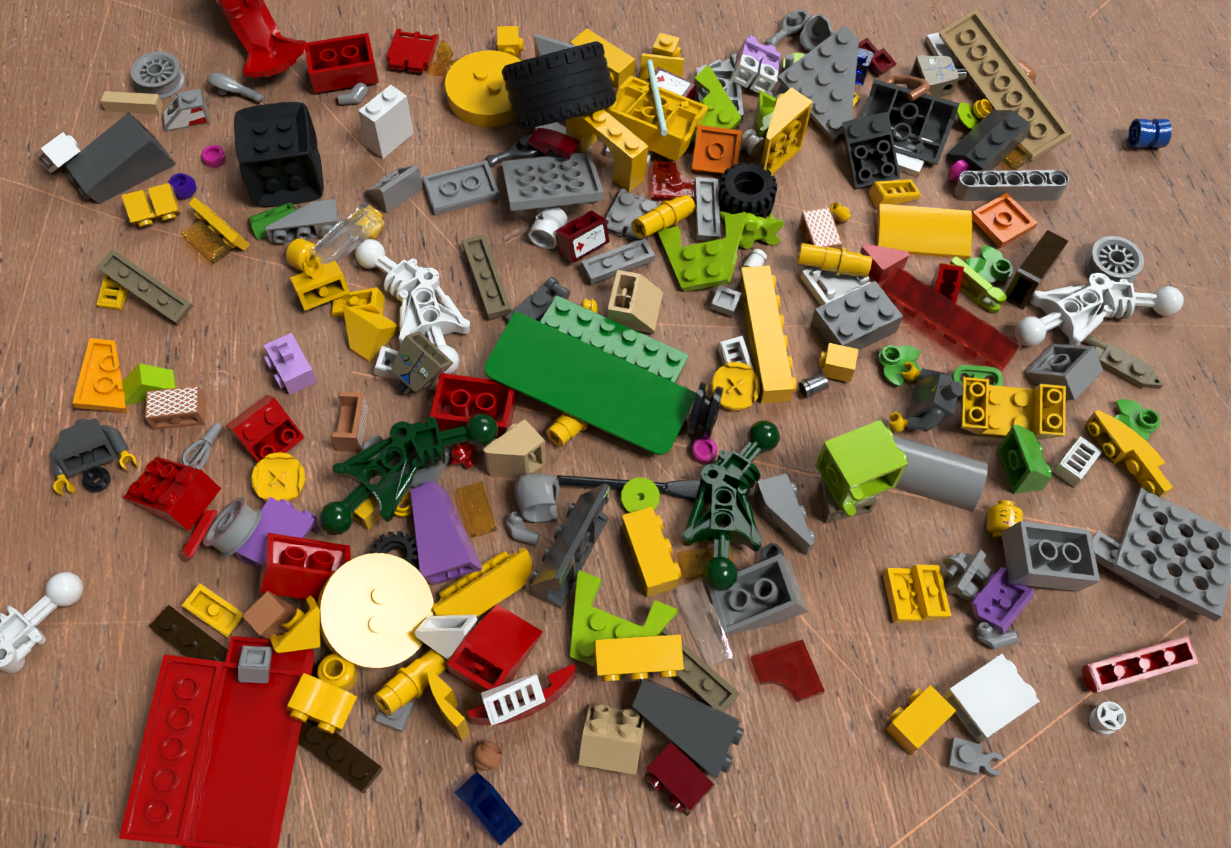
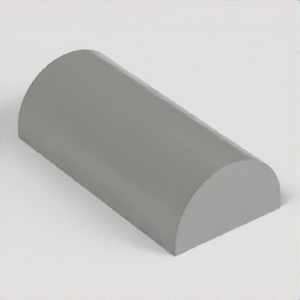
M893 435L894 442L899 449L904 451L908 463L894 488L971 512L974 511L985 485L988 471L987 463Z

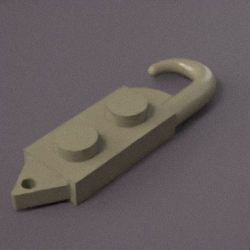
M1088 335L1082 341L1089 346H1094L1103 369L1140 389L1142 387L1161 388L1164 385L1153 371L1155 367L1110 343L1108 345L1091 335Z

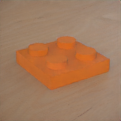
M698 125L691 171L722 175L727 168L731 169L732 165H738L742 130Z
M1008 193L972 211V220L999 248L1032 231L1037 225V222Z

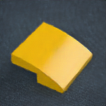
M915 565L911 569L886 568L882 571L893 623L933 621L952 616L939 565Z
M431 670L428 674V680L437 705L448 726L463 741L470 734L466 719L455 709L458 704L453 690Z

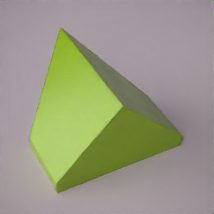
M760 90L754 119L755 131L758 137H763L766 140L775 109L776 98Z

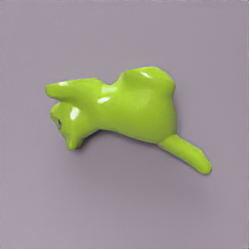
M720 211V217L725 220V216L733 215ZM746 213L748 221L744 225L743 239L739 243V247L744 249L752 248L755 240H761L770 245L780 243V238L776 233L784 226L783 220H776L772 213L767 218Z

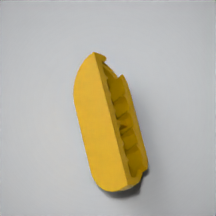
M519 548L517 553L509 555L506 551L501 552L483 563L482 570L467 574L447 586L439 593L441 599L432 606L436 615H476L478 617L518 591L528 581L532 570V560L528 550Z

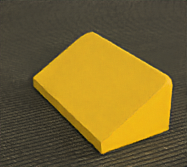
M642 53L641 80L647 81L649 79L647 60L653 61L654 71L657 67H660L683 77L684 58Z

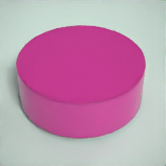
M218 145L208 146L201 153L204 164L208 167H219L226 161L225 152Z
M965 160L957 161L950 168L948 177L954 183H957L960 174L964 171H970L971 165Z
M700 438L694 442L692 457L696 462L710 464L716 459L718 447L713 440Z

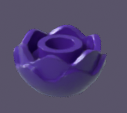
M175 174L168 181L173 186L178 200L192 197L197 189L194 178L188 174Z

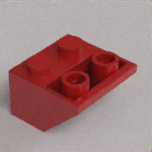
M265 395L225 426L256 463H259L269 454L286 453L305 438L275 397Z

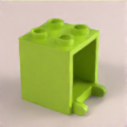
M881 420L825 441L815 467L839 509H842L847 517H853L856 513V508L853 504L896 487L908 463L904 451L899 449L894 442L891 430L885 427Z

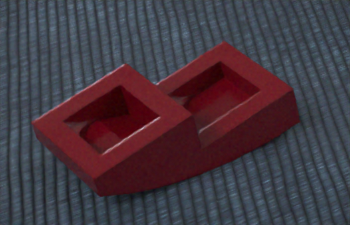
M868 38L859 42L857 60L870 71L882 75L896 66L897 63L884 48L878 51Z
M537 128L527 143L546 155L551 149L569 160L578 148L580 141L558 131Z

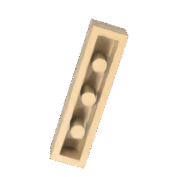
M104 91L101 99L105 111L160 114L163 106L159 94Z

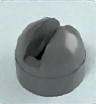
M770 543L762 549L761 558L764 561L778 554L784 556V552L777 544Z

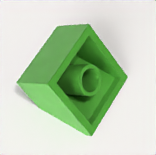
M1013 425L997 448L1013 494L1043 490L1052 479L1049 465L1046 464L1042 455V446L1040 442H1037L1033 432L1020 425Z

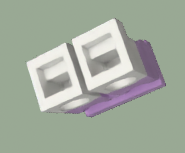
M749 35L737 52L736 65L730 80L746 88L750 85V89L757 93L760 90L764 92L771 91L777 83L781 53L776 51L775 46L758 43L756 37Z

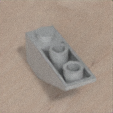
M336 200L310 202L266 226L265 230L270 243L282 244L299 238L309 240L340 236V214Z
M787 474L757 481L754 493L762 515L805 555H809L815 544V536L812 529H808L806 525L805 509L802 505L798 504L796 498L797 489L794 482H790Z

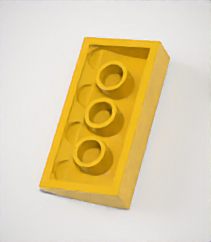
M880 204L876 213L877 246L907 251L912 255L950 258L957 256L958 258L968 259L971 256L972 211Z

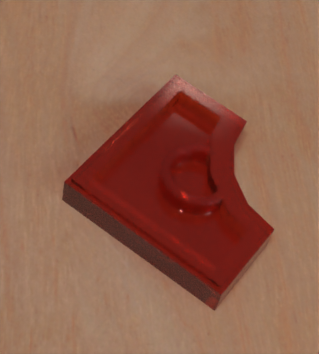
M653 161L651 200L663 202L688 195L695 203L694 180L681 175L677 170L676 162Z
M803 639L751 656V662L760 685L775 684L782 686L793 695L797 703L825 692Z

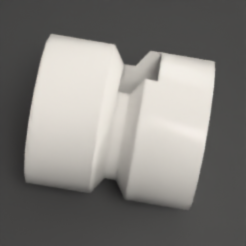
M552 206L549 209H539L535 222L529 231V239L543 249L555 248L557 246L555 230L566 225L568 219L566 213L557 206Z

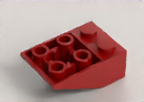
M155 457L154 460L147 464L145 471L139 479L131 484L123 498L175 527L190 531L221 490V487L200 469Z
M496 604L462 641L447 663L449 672L480 693L510 683L542 636L543 631Z

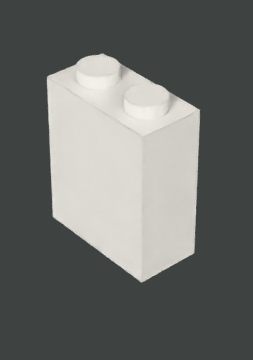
M392 85L388 86L358 110L367 148L382 159L414 134L407 95Z
M1003 654L951 687L942 696L956 710L955 714L978 744L1040 702L1036 697L1034 689L1023 681L1017 673L1015 665L1006 659Z

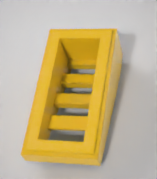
M912 179L877 181L873 183L868 192V196L876 209L879 208L880 204L898 205L921 197Z
M104 274L96 305L99 308L122 310L129 291ZM108 296H114L117 299H108Z

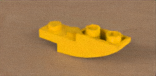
M1099 410L1091 415L1085 425L1089 433L1099 442L1106 456L1110 457L1114 464L1123 461L1128 471L1135 476L1143 489L1164 498L1173 487L1160 471V468L1166 462L1154 448L1134 430L1114 417Z

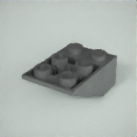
M888 112L842 123L841 130L856 189L871 186L877 181L901 179Z

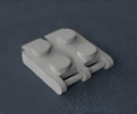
M622 188L606 217L608 232L618 236H622L626 232L625 238L632 241L640 240L632 230V221L658 207L662 201L658 203L646 199L644 195L637 196L628 193L627 189Z

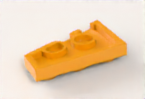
M89 338L72 402L74 408L128 413L116 341Z

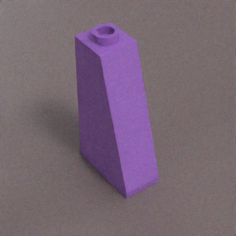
M434 481L424 482L419 487L410 489L419 568L424 579L430 584L436 585L482 570L479 558L447 491Z

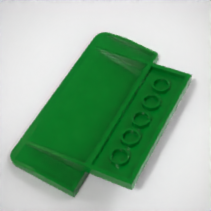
M559 296L555 297L540 322L515 311L484 367V372L488 378L656 455L669 453L697 394L688 388L676 384L689 354Z

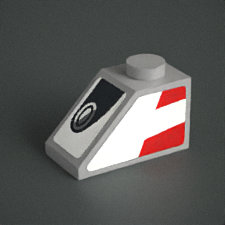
M201 89L177 93L162 112L166 132L210 124L208 106Z

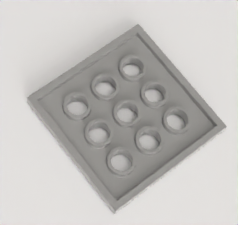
M591 152L574 153L569 160L560 155L502 161L510 211L524 212L534 208L549 209L552 206L562 205L569 207L578 203L594 204L598 201H604V191Z
M1140 488L1136 493L1112 570L1217 622L1222 617L1231 582V531L1156 494H1152L1148 490ZM1154 517L1158 518L1163 525L1156 523ZM1180 530L1184 531L1188 537L1181 535ZM1148 536L1154 538L1157 544L1150 542ZM1205 542L1209 543L1213 547V550L1207 548ZM1174 549H1177L1183 557L1176 555ZM1141 555L1147 557L1151 564L1144 562ZM1199 561L1203 562L1208 567V570L1202 568ZM1167 568L1172 569L1177 577L1170 575ZM1194 581L1198 582L1203 590L1198 589Z

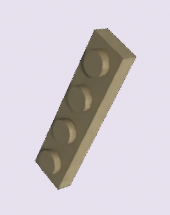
M485 235L462 240L463 248L488 319L507 315L511 312V306Z
M113 249L96 267L177 325L193 307L187 300Z
M664 628L660 636L673 635L667 628ZM682 643L684 670L676 671V677L705 704L725 712L738 698L740 693Z

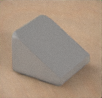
M243 646L238 666L239 682H269L273 647Z

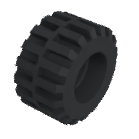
M742 162L739 166L734 164L731 169L727 168L721 176L719 185L720 211L730 214L746 212L766 218L772 212L776 197L777 183H775V176H771L772 172L770 170H764V166H756L755 163L751 162L750 164ZM741 192H748V193H751V194H753V195H747V194H743V193H741Z

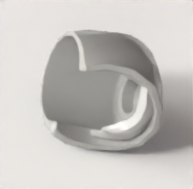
M524 473L519 475L514 484V494L523 518L534 523L550 522L558 519L556 501L560 492L558 478L541 473Z

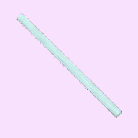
M647 60L646 64L661 135L665 136L668 132L653 61Z

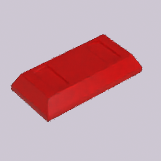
M206 510L200 516L179 553L183 562L193 558L217 515L216 510Z

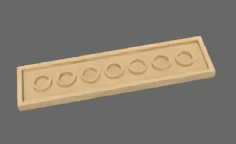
M977 8L939 32V37L961 67L966 69L967 75L984 98L991 103L994 110H1013L1030 122L1027 137L1019 145L1031 162L1072 137V133Z

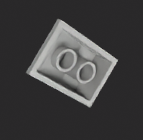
M782 554L737 572V581L726 591L719 592L708 586L724 636L784 622L808 612L791 562Z

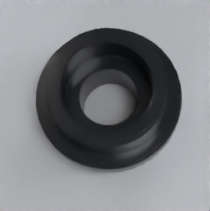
M102 467L87 469L83 474V485L90 492H100L106 489L111 481L110 473Z

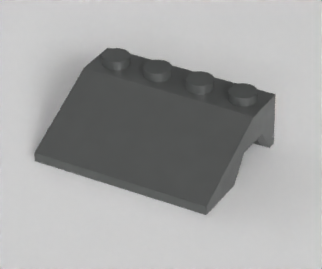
M874 79L869 98L860 118L888 112L890 125L894 128L891 129L894 145L901 147H895V151L930 164L938 165L960 103L929 94H923L914 101H910L907 94L913 90ZM901 130L907 132L908 135L899 137L895 131ZM910 138L916 140L917 142L907 140Z
M604 483L580 495L576 504L571 503L566 513L568 519L564 526L560 524L555 532L554 539L556 541L552 548L547 547L543 554L542 562L544 563L540 570L536 569L530 578L529 584L531 585L532 596L560 609L562 608L577 580L578 571L582 570L608 521V516L601 511L609 501V485Z

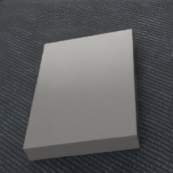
M487 160L422 177L435 216L500 199V192Z

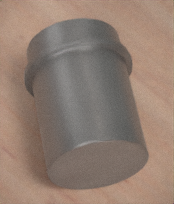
M820 373L808 379H803L798 383L801 395L807 398L828 389L829 384L826 376Z

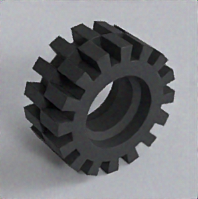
M393 531L388 532L389 537L385 538L384 534L379 536L380 542L377 540L373 542L374 548H370V554H387L394 549H400L406 555L405 561L419 570L417 544L407 533L403 536L401 531H397V535H394Z

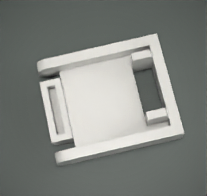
M816 267L803 270L800 277L821 306L872 283L868 282L869 277H855L845 274L838 276L835 275V272L821 270V268ZM817 281H819V283L822 285V287H823V288L825 289V291L827 292L826 295L823 293V291H822V290L820 289V287L817 285V283H816Z

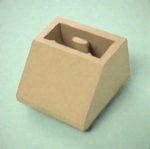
M617 270L608 305L607 318L633 330L655 334L663 291L642 274Z
M525 419L519 424L511 425L504 435L498 439L496 438L483 449L487 473L493 477L518 478L519 475L524 473H535L547 464L545 440Z
M590 704L582 734L578 765L636 775L645 717L634 709L622 710L611 708L605 704Z

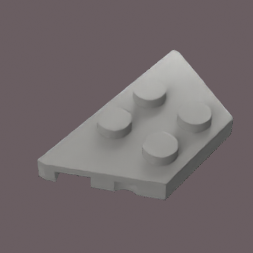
M737 53L731 54L730 59L723 62L719 59L713 61L709 66L740 114L741 121H743L741 85L730 80L736 65ZM703 65V66H701V67L696 68V76H697L707 65ZM697 85V96L700 103L708 93Z

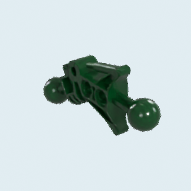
M478 413L470 417L466 426L441 432L435 417H429L425 423L409 424L404 421L395 423L390 430V437L377 445L374 443L345 462L336 463L333 466V471L338 477L351 478L358 482L359 485L342 502H330L323 506L319 513L320 527L331 535H342L347 532L353 524V513L371 495L379 502L380 516L386 522L391 521L397 506L412 484L413 476L417 470L427 468V461L430 460L433 466H436V459L439 458L442 464H445L446 454L444 447L467 441L476 446L488 445L497 437L498 425L496 421L487 414ZM416 449L419 457L412 460L413 466L411 468L408 452ZM380 453L375 459H370ZM395 457L401 458L397 465H389L391 459ZM374 476H382L379 483L370 484V480Z
M767 420L757 421L750 427L748 431L749 443L740 453L734 450L731 453L720 450L718 460L713 461L712 464H708L702 469L699 485L700 493L698 499L694 501L685 531L682 533L681 542L684 546H690L697 541L713 542V558L704 566L703 577L705 583L711 589L719 592L731 588L738 577L737 568L729 559L730 543L744 544L753 551H759L761 548L762 538L758 533L751 505L747 502L746 494L750 492V488L754 487L755 482L761 478L758 468L753 463L754 459L760 452H769L776 448L780 441L778 427ZM705 496L711 497L710 508L701 516L705 505ZM723 500L726 501L727 504H722L718 501ZM722 523L725 524L727 527H719L717 524Z

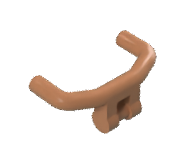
M896 75L884 80V82L891 84H906L908 89L913 90L907 94L910 101H914L923 94L931 95L928 91L930 84L922 78Z

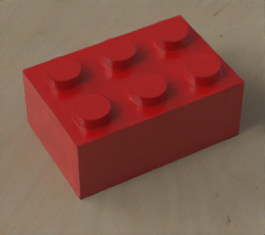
M369 33L307 42L305 54L314 93L354 87L357 83H364L365 85L379 83Z
M440 373L430 417H435L441 432L466 426L470 417L478 413L487 414L498 425L496 437L498 439L512 425L517 402V391L491 379Z

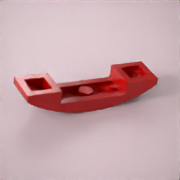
M574 664L547 675L550 687L542 690L545 702L495 725L511 723L529 717L557 700L576 678ZM530 695L529 699L535 697V695ZM493 701L496 711L500 710L498 709L496 702ZM484 704L467 711L472 724L491 725Z

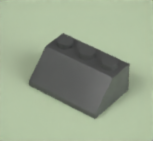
M992 110L947 153V157L955 163L959 160H965L971 165L970 171H992L1027 137L1030 122L1013 110Z

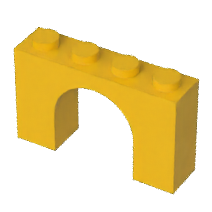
M604 109L566 120V135L580 141L577 148L580 153L588 149L591 143L592 145L596 143L597 136L606 144L614 160L613 180L622 188L627 189L628 193L644 181L649 146Z

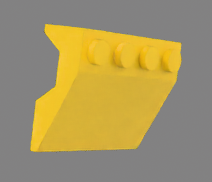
M630 76L619 87L614 105L604 110L649 146L648 151H653L668 159L678 161L697 132L698 125L702 123L708 112L709 106L658 86L668 132L667 135L663 136L660 132L651 84Z

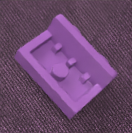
M1001 567L996 574L990 576L982 592H978L974 596L971 604L974 619L981 623H989L994 630L1004 634L1034 596L1033 589L1025 585L1009 584L1008 571L1006 568Z

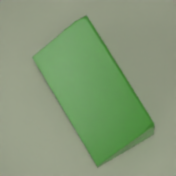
M289 202L250 216L248 220L256 238L260 240L268 237L265 227L296 211V209Z

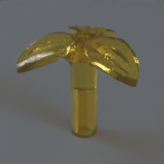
M444 40L440 42L437 50V56L442 62L432 64L429 73L434 76L445 75L446 68L449 67L450 69L459 60L450 61L453 51Z

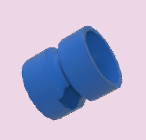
M1134 119L1128 132L1130 146L1132 148L1148 146L1151 148L1166 147L1171 139V122L1168 119Z

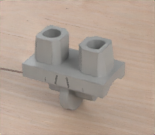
M978 550L976 554L958 552L956 556L947 555L945 557L944 564L948 568L945 573L950 577L945 585L947 595L956 593L964 600L974 598L979 590L970 580L974 577L977 581H982L991 572V569L983 561L986 554L982 550Z

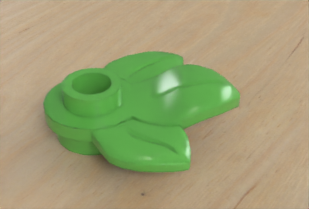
M987 245L982 246L981 257L968 258L965 261L969 267L990 284L996 280H1007L1013 273L1011 262L1003 258L1000 251Z
M888 345L882 348L878 354V361L884 367L886 379L891 384L900 387L905 379L901 372L910 371L903 365L905 362H912L916 369L921 371L915 362L921 351L909 345H903L899 348L894 345Z
M1120 399L1116 401L1120 414L1114 418L1134 430L1144 440H1148L1150 433L1155 432L1159 428L1160 417L1156 411L1143 409L1138 402L1133 400Z

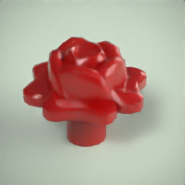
M465 442L458 444L451 451L452 459L450 463L452 465L464 464L467 469H470L476 464L471 458L476 446L473 444L468 446Z

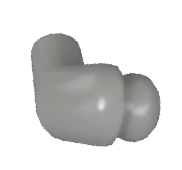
M357 83L349 93L338 94L339 104L360 103L367 95V86L364 83Z
M512 512L507 520V527L511 536L515 540L536 546L540 533L527 530L521 513Z
M982 622L977 626L975 633L978 640L993 649L1018 643V636L1014 630H1009L1002 634L995 632L990 624Z

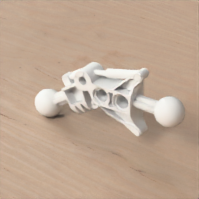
M374 239L361 241L355 251L358 263L367 269L377 267L385 272L387 277L384 282V290L390 292L392 296H396L402 302L400 307V346L405 336L420 331L454 362L444 373H454L460 362L459 355L454 348L446 345L443 335L453 332L468 334L470 332V322L462 316L450 297L445 295L440 288L438 271L433 268L419 267L416 259H410L408 262L403 260L396 264L385 256L384 247L380 242ZM438 295L441 297V302L444 306L437 302L436 297Z
M1094 273L1089 277L1086 285L1068 286L1045 292L1036 290L1029 301L1032 305L1041 308L1047 316L1040 319L1033 316L1022 318L1015 326L1014 336L1022 345L1032 347L1040 344L1045 339L1047 331L1058 326L1069 337V345H1080L1103 322L1104 317L1113 318L1115 316L1120 319L1123 316L1125 319H1130L1135 306L1152 307L1156 313L1170 316L1181 310L1184 297L1177 288L1172 286L1161 287L1154 293L1134 292L1133 283H1128L1126 279L1114 282L1105 274ZM1102 307L1103 310L1098 315L1097 312L1099 308Z
M59 572L53 575L46 583V595L25 614L9 605L7 606L8 616L0 612L1 671L6 673L19 671L25 663L26 656L32 651L31 648L36 643L38 645L45 643L46 637L37 625L58 606H71L78 602L83 595V583L79 576L71 572Z

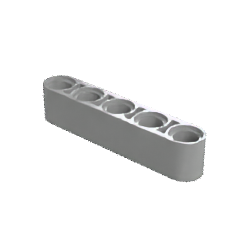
M1060 170L964 171L958 178L953 194L960 201H992L1005 193H1008L1015 201H1053L1061 197L1069 182V177Z

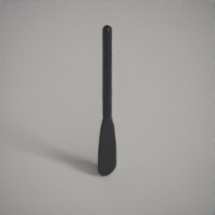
M565 475L556 476L560 486L596 488L605 483L610 486V489L623 490L624 485L630 481ZM677 480L666 483L653 482L658 487L659 493H666L680 498L695 500L698 499L700 493V480ZM705 496L704 502H710L711 497ZM723 500L718 501V502H720V503H722V504H727L726 501H723Z

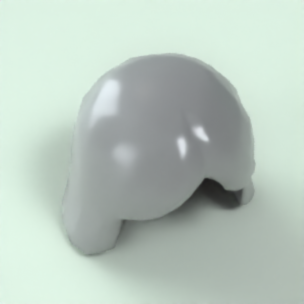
M822 14L812 15L806 20L799 37L800 44L806 51L810 52L834 33L828 17ZM810 39L819 40V41H821V42H820V43H814V42H811Z

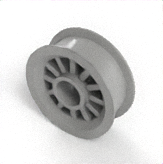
M167 52L147 53L138 58L131 67V76L136 82L139 93L159 94L160 99L176 94L182 88L185 81L177 58Z
M1107 236L1099 239L1085 260V267L1089 276L1094 273H1102L1114 282L1126 279L1128 283H1132L1144 265V257L1141 250L1130 240L1119 236Z
M244 497L233 500L212 522L204 537L203 544L205 546H214L220 551L219 554L222 558L231 556L252 535L261 519L262 511L260 509L253 510L249 507Z

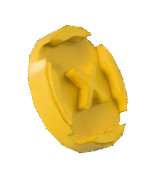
M729 362L720 367L714 373L710 384L711 395H713L717 386L724 387L720 407L731 412L750 408L758 399L761 390L758 375L755 374L749 365L741 362Z
M281 452L265 456L263 460L256 464L251 476L255 492L265 502L270 497L278 501L284 499L291 502L298 498L304 490L306 483L305 470L301 463L292 455Z

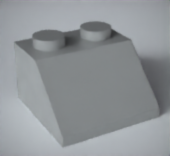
M1052 344L1024 373L1026 377L1037 385L1066 386V399L1075 400L1094 382L1103 371L1094 346Z

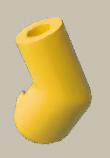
M838 202L831 204L830 212L838 222L845 223L850 219L851 214L847 207H842Z

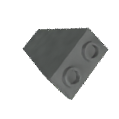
M643 679L632 706L712 776L718 778L722 775V772L728 773L734 758L730 755L733 744L739 745L745 730L740 727L742 720L652 680Z

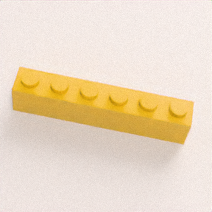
M770 266L741 268L739 285L742 293L755 374L760 379L761 403L790 401L793 392L797 389L796 378L791 376L790 371L792 370V358L790 355L787 356L786 351L788 349V337L783 335L784 317L782 314L779 315L778 310L780 308V297L778 294L775 295L774 290L776 289V277L771 274Z

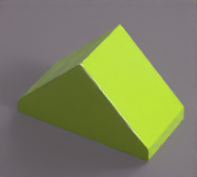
M141 363L122 381L126 405L146 401L147 391L176 388L173 370Z

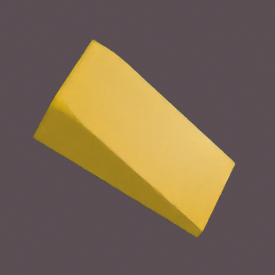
M378 287L352 291L333 300L331 315L333 317H344L343 306L383 315L385 297Z
M200 583L181 605L182 609L227 638L244 618L242 616L243 612Z

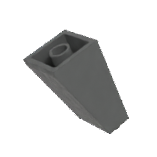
M130 112L65 163L71 172L68 176L74 183L81 186L78 189L86 199L92 198L98 204L176 164L158 139Z

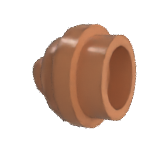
M488 740L483 744H479L474 752L476 771L482 772L498 768L502 763L503 751Z

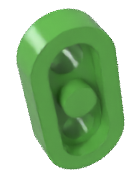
M961 365L951 375V379L959 382L961 385V374L968 378L985 379V377H989L993 386H1002L1003 384L1002 373L994 367Z

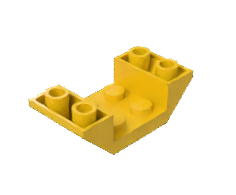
M962 378L961 428L980 436L1005 438L1013 425H1020L1033 432L1036 439L1065 436L1066 386L1039 384L1034 389L989 385V379Z

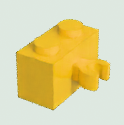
M315 257L316 265L312 268H309L304 261L302 262V267L305 272L290 277L304 311L350 293L344 275L336 260L322 265L320 259Z

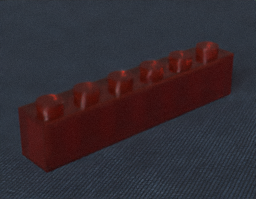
M899 266L894 267L881 287L894 305L898 302L904 306L903 311L915 318L918 315L923 318V324L934 331L936 328L940 329L945 333L943 337L953 344H956L957 341L965 346L963 350L976 358L977 355H980L986 359L984 364L988 367L1005 370L1022 347L1014 339Z

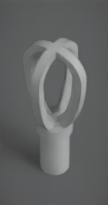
M214 423L205 436H202L200 440L189 446L183 453L181 458L182 464L193 467L204 453L198 466L193 467L201 469L209 457L211 446L214 444L213 441L222 431L223 427L218 423ZM199 445V447L193 452L189 459L186 460L189 453Z

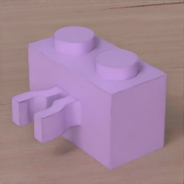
M292 333L264 345L268 354L264 356V359L270 370L276 369L277 374L274 377L279 387H285L289 395L317 382L311 366Z

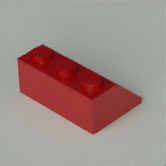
M267 533L260 571L259 593L269 591L275 595L295 597L302 600L311 596L318 601L320 592L328 578L339 567L351 560L350 545Z

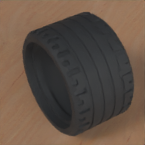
M595 41L505 65L502 75L506 83L505 87L509 94L508 98L512 105L511 109L515 116L516 126L522 130L539 127L613 106L616 96L612 89L613 84L609 77L610 72L607 68L603 44Z

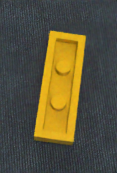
M196 197L189 202V205L196 210L193 214L204 223L208 221L210 223L208 228L219 236L223 234L225 237L222 240L234 249L237 246L246 251L251 245L210 207Z

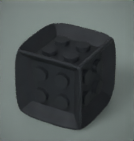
M279 102L247 107L237 111L234 117L236 154L240 172L252 202L260 207H275L289 202L292 204L309 202L322 197L324 184L321 158L317 148L315 129L306 105L301 102Z

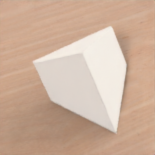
M476 615L427 616L414 633L418 639L449 660L462 641L473 630L478 619Z

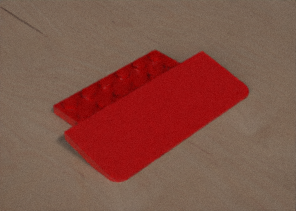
M231 636L225 662L164 654L119 839L184 846V848H278L302 726L301 721L289 716L291 711L286 708L303 673L310 676L312 674L315 658L313 649L278 653L273 648L268 683L239 682L238 666L243 646L273 647L270 639Z

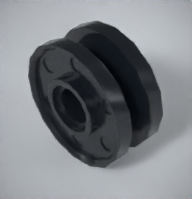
M705 382L700 383L693 403L687 433L694 435L698 426L703 425V437L710 439L718 417L724 387L717 386L713 395L709 396L707 395L708 384Z

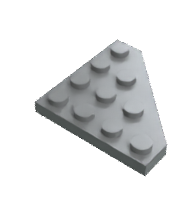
M846 25L778 75L777 79L787 91L793 88L813 101L810 117L832 142L842 136V123L852 120L859 40Z

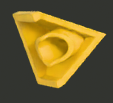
M343 306L349 348L352 352L370 362L381 350V347H384L400 330V326L382 314Z
M309 596L306 599L309 605V611L306 614L298 608L293 619L286 624H282L283 627L289 630L288 632L280 636H276L273 633L269 637L276 652L283 653L320 648V609L313 597Z

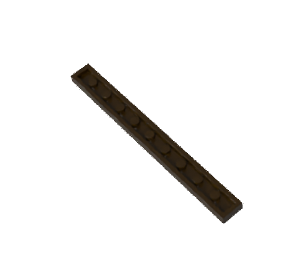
M170 605L149 625L154 632L189 658L221 662L226 660L228 649ZM307 719L306 723L302 722L298 743L362 793H365L383 768L334 731L333 734L323 732L317 728L318 723Z

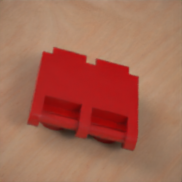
M396 29L386 56L387 63L390 65L389 68L405 70L407 66L409 68L408 71L423 73L425 69L430 68L439 41V35L433 34V36L423 35L418 31L410 33L403 32L402 29Z

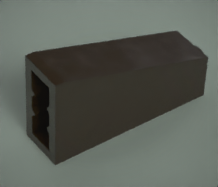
M1047 230L1017 270L1005 292L1007 296L1006 301L1024 310L1034 292L1041 285L1061 255L1068 240Z

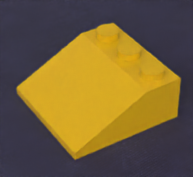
M793 88L777 97L767 132L761 165L764 166V170L772 172L771 176L800 151L803 146L813 101Z

